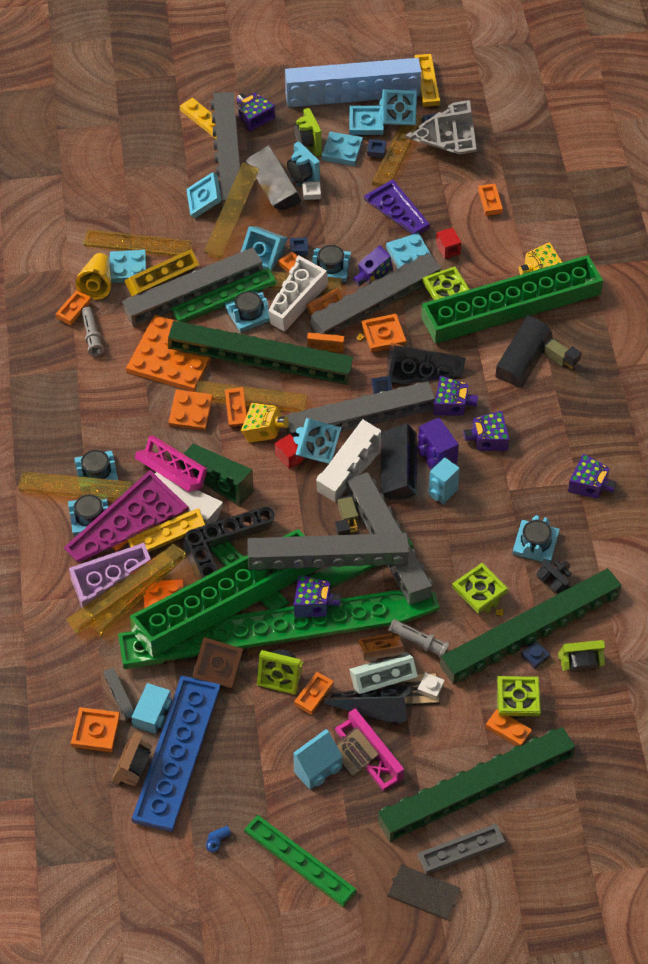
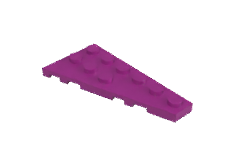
M149 470L71 540L64 549L79 563L190 509L166 484Z

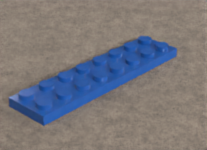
M186 676L180 677L132 816V823L169 832L174 831L221 689L220 684Z

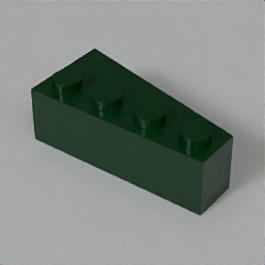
M194 443L183 453L207 468L203 482L204 485L240 507L254 492L253 469ZM180 460V467L181 469L185 470L186 467L184 461ZM194 468L192 471L198 479L200 471Z

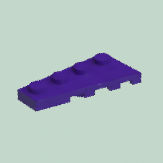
M393 179L364 195L366 202L411 234H421L430 228L428 221Z

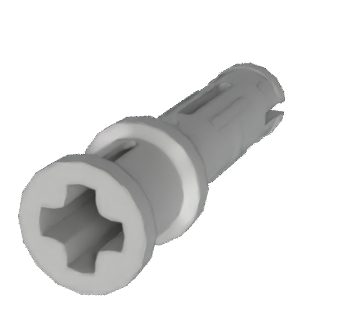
M85 307L81 312L87 333L85 340L89 346L88 353L91 356H99L104 352V346L101 344V334L97 332L93 309Z
M393 619L388 630L423 647L424 651L427 652L429 650L439 655V658L445 654L450 644L449 642L445 643L434 638L433 634L426 635L396 619Z

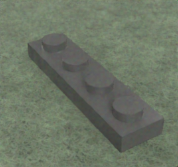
M493 824L419 852L418 859L425 874L428 875L504 846L505 840L497 824Z

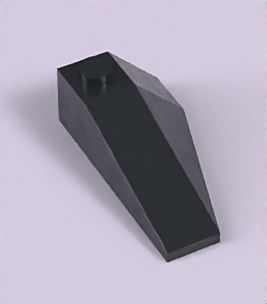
M391 343L387 360V376L391 377V382L404 385L439 379L440 376L447 378L459 377L463 375L466 358Z
M413 684L386 686V690H371L361 694L357 693L356 690L333 692L327 695L324 702L325 704L348 711L356 708L362 715L386 722H393L394 724H403L411 716L414 688Z

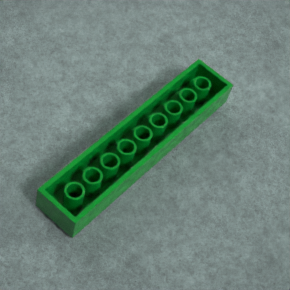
M589 255L423 303L421 318L434 343L437 344L527 317V315L531 316L601 295L603 279Z
M297 529L283 537H301L305 535ZM248 555L130 615L131 631L149 654L154 657L298 581L299 575L307 576L321 568L248 570Z

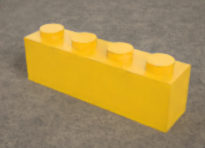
M190 249L137 273L124 282L133 297L199 266L193 250Z

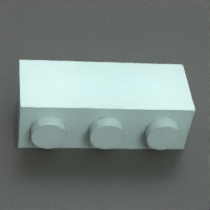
M407 652L400 654L396 658H385L349 669L353 687L359 694L418 677L414 659Z

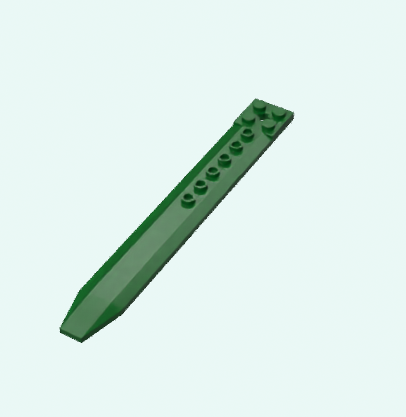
M394 590L342 598L340 606L329 605L327 615L322 617H294V606L233 615L154 657L149 654L132 631L118 633L123 669L162 664L168 660L198 656L203 638L245 649L390 626L393 619L406 623L438 611L439 604L435 592H431V598L409 605L402 591ZM139 646H142L144 650H138Z

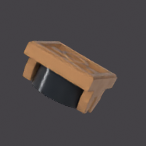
M134 732L128 741L112 777V783L119 785L120 782L135 786L138 782L152 748L151 744L141 739L143 734Z

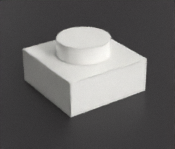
M320 181L302 182L304 200L321 199Z
M425 673L417 693L437 700L444 685V680Z

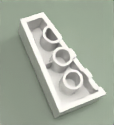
M298 255L294 267L289 271L287 280L282 284L280 293L276 295L268 310L270 324L285 332L307 308L306 304L314 300L328 285L327 271Z
M362 419L323 473H320L317 477V492L336 502L337 498H340L346 491V480L362 474L380 454L381 430Z

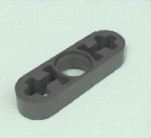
M114 668L103 671L107 685L124 720L131 719L134 710Z

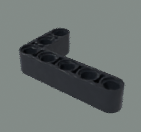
M261 507L189 530L186 533L183 546L197 580L206 577L204 573L212 574L217 571L209 548L270 529L275 517L273 509ZM261 517H266L269 520H263ZM244 522L249 523L251 526L244 525ZM225 528H231L233 532H229ZM211 533L215 535V537H209L207 534ZM194 539L197 543H192L189 540ZM202 556L204 560H199L196 557Z

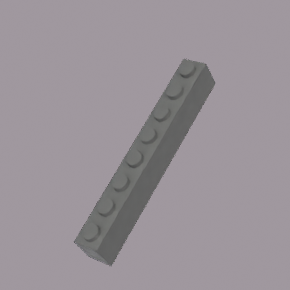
M234 92L213 93L214 100H210L211 111L214 110L215 113H211L212 124L215 123L216 126H212L213 137H217V140H213L214 150H218V153H214L215 163H219V166L215 168L216 175L220 177L218 182L221 190V202L218 204H222V211L243 210Z
M252 247L123 300L124 312L132 326L135 327L152 320L154 315L161 316L169 313L171 308L263 270L262 261Z
M430 253L424 256L421 255L413 262L405 263L400 269L390 271L385 277L375 279L370 285L359 288L355 293L344 296L342 300L329 304L327 308L314 312L311 316L310 326L315 333L335 335L425 286L422 282L423 277L440 272L441 267Z
M429 382L399 387L394 390L365 395L356 399H348L343 402L327 404L300 412H292L285 415L289 419L286 431L293 438L299 437L296 429L304 427L306 418L341 427L340 432L356 429L362 419L372 425L434 410L435 397Z
M368 472L346 480V492L352 496L355 508L370 534L402 533L398 520H394L390 506L385 504L382 492L379 493L376 481L371 479ZM408 541V564L387 566L408 604L411 605L431 598L433 583L430 578H427L423 564L418 562L416 552L410 548Z
M407 533L248 538V570L408 564L409 548Z

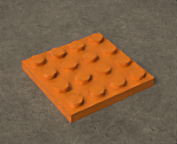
M154 315L126 367V373L195 392L212 358L168 349V336L172 323L175 320Z

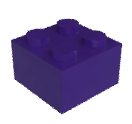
M438 417L419 426L417 450L420 456H424L427 460L428 467L432 470L444 458L457 466L459 444L441 419Z

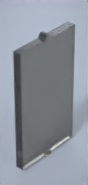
M401 865L396 877L392 879L393 884L388 897L447 920L452 908L456 906L455 901L460 888Z

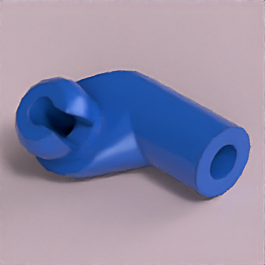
M222 827L208 835L206 849L209 852L218 851L221 840L231 836L229 827Z

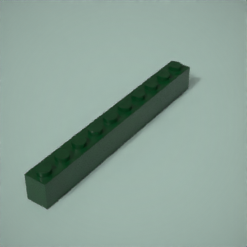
M173 321L168 336V349L345 385H348L352 370V356L185 322Z
M607 568L441 656L440 667L452 684L463 682L470 675L482 672L492 663H499L507 655L517 653L522 647L530 646L537 639L551 635L554 630L566 627L571 621L583 618L588 612L598 610L609 601H615L620 596L622 585Z
M563 727L557 730L551 729L542 737H534L528 743L522 746L517 745L503 755L497 754L490 761L480 762L466 772L461 771L449 780H441L436 786L429 789L424 788L412 797H404L395 805L383 807L378 812V823L389 842H392L573 757L576 746Z

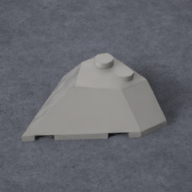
M470 100L450 104L446 111L434 115L421 124L414 133L410 132L405 135L406 138L457 154L477 152Z

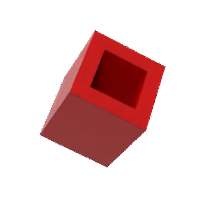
M453 228L437 232L436 245L444 259L461 254V241Z
M291 434L275 443V455L288 469L294 465H299L304 460V457L296 455L298 444L294 442Z

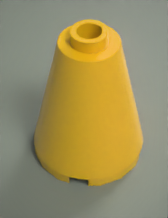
M97 253L91 258L76 277L75 287L77 291L90 296L93 300H100L108 296L111 290L110 259L107 255Z

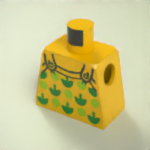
M549 242L526 254L525 264L519 266L520 275L562 263Z
M251 403L241 432L248 443L275 439L280 428L288 427L289 419L287 416H282L276 406Z

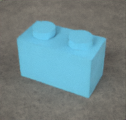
M446 458L430 471L428 494L432 499L438 500L442 504L458 490L460 468Z
M149 683L146 684L131 717L134 728L156 734L158 729L163 727L165 722L164 715L167 710L169 711L173 700L171 699L170 690Z

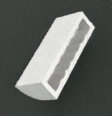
M158 472L155 473L164 484L189 506L190 510L176 517L199 508L206 525L216 522L222 509V501L198 490L188 492Z

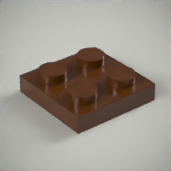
M396 633L358 639V645L364 660L373 662L383 657L396 658L400 654H405L404 646L399 635Z
M203 638L192 677L232 688L243 649Z

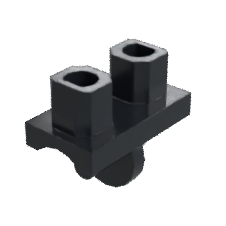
M545 559L541 562L542 567L536 575L543 583H546L553 577L555 581L549 587L556 595L572 587L570 581L563 576H571L572 573L568 570L570 563L567 561L560 563L557 560L554 563L557 567L555 569Z

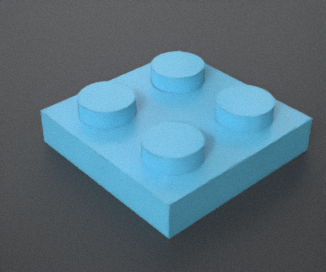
M350 106L349 135H383L382 115L379 113L381 106Z
M329 132L322 153V160L355 166L363 137Z
M214 172L186 189L190 215L194 218L221 202L218 176Z
M419 233L386 243V248L398 269L405 263L409 264L417 257L430 253Z
M145 250L110 252L111 283H124L129 277L146 270Z

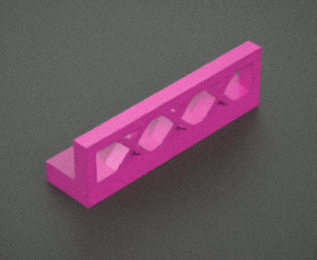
M149 436L145 450L136 451L135 459L186 491L191 492L202 489L207 468L155 436ZM154 443L158 447V453L152 451ZM167 451L171 454L173 460L171 462L167 460L165 454ZM180 460L184 461L186 467L185 470L181 469L179 464ZM194 468L200 471L198 479L192 471Z
M356 708L350 711L349 720L337 726L335 732L344 741L348 735H345L343 730L352 726L354 730L358 729L378 753L374 758L380 761L379 767L370 766L364 760L360 753L366 756L365 759L368 761L370 756L366 751H360L359 753L354 746H351L350 750L384 792L404 779V768ZM350 738L348 742H355L357 740L355 738ZM380 772L389 773L392 779L384 783L380 779Z

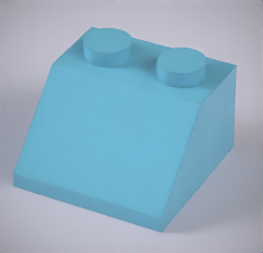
M249 226L241 252L253 247L262 261L263 269L269 267L270 271H272L283 254L287 237L257 226Z
M327 729L294 752V773L309 789H312L314 786H320L329 775L336 774L342 768V755Z

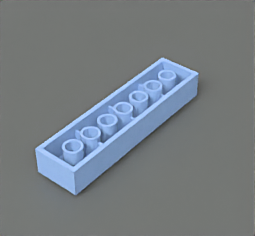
M419 58L285 69L287 107L381 100L383 89L417 91V96H420L421 68Z

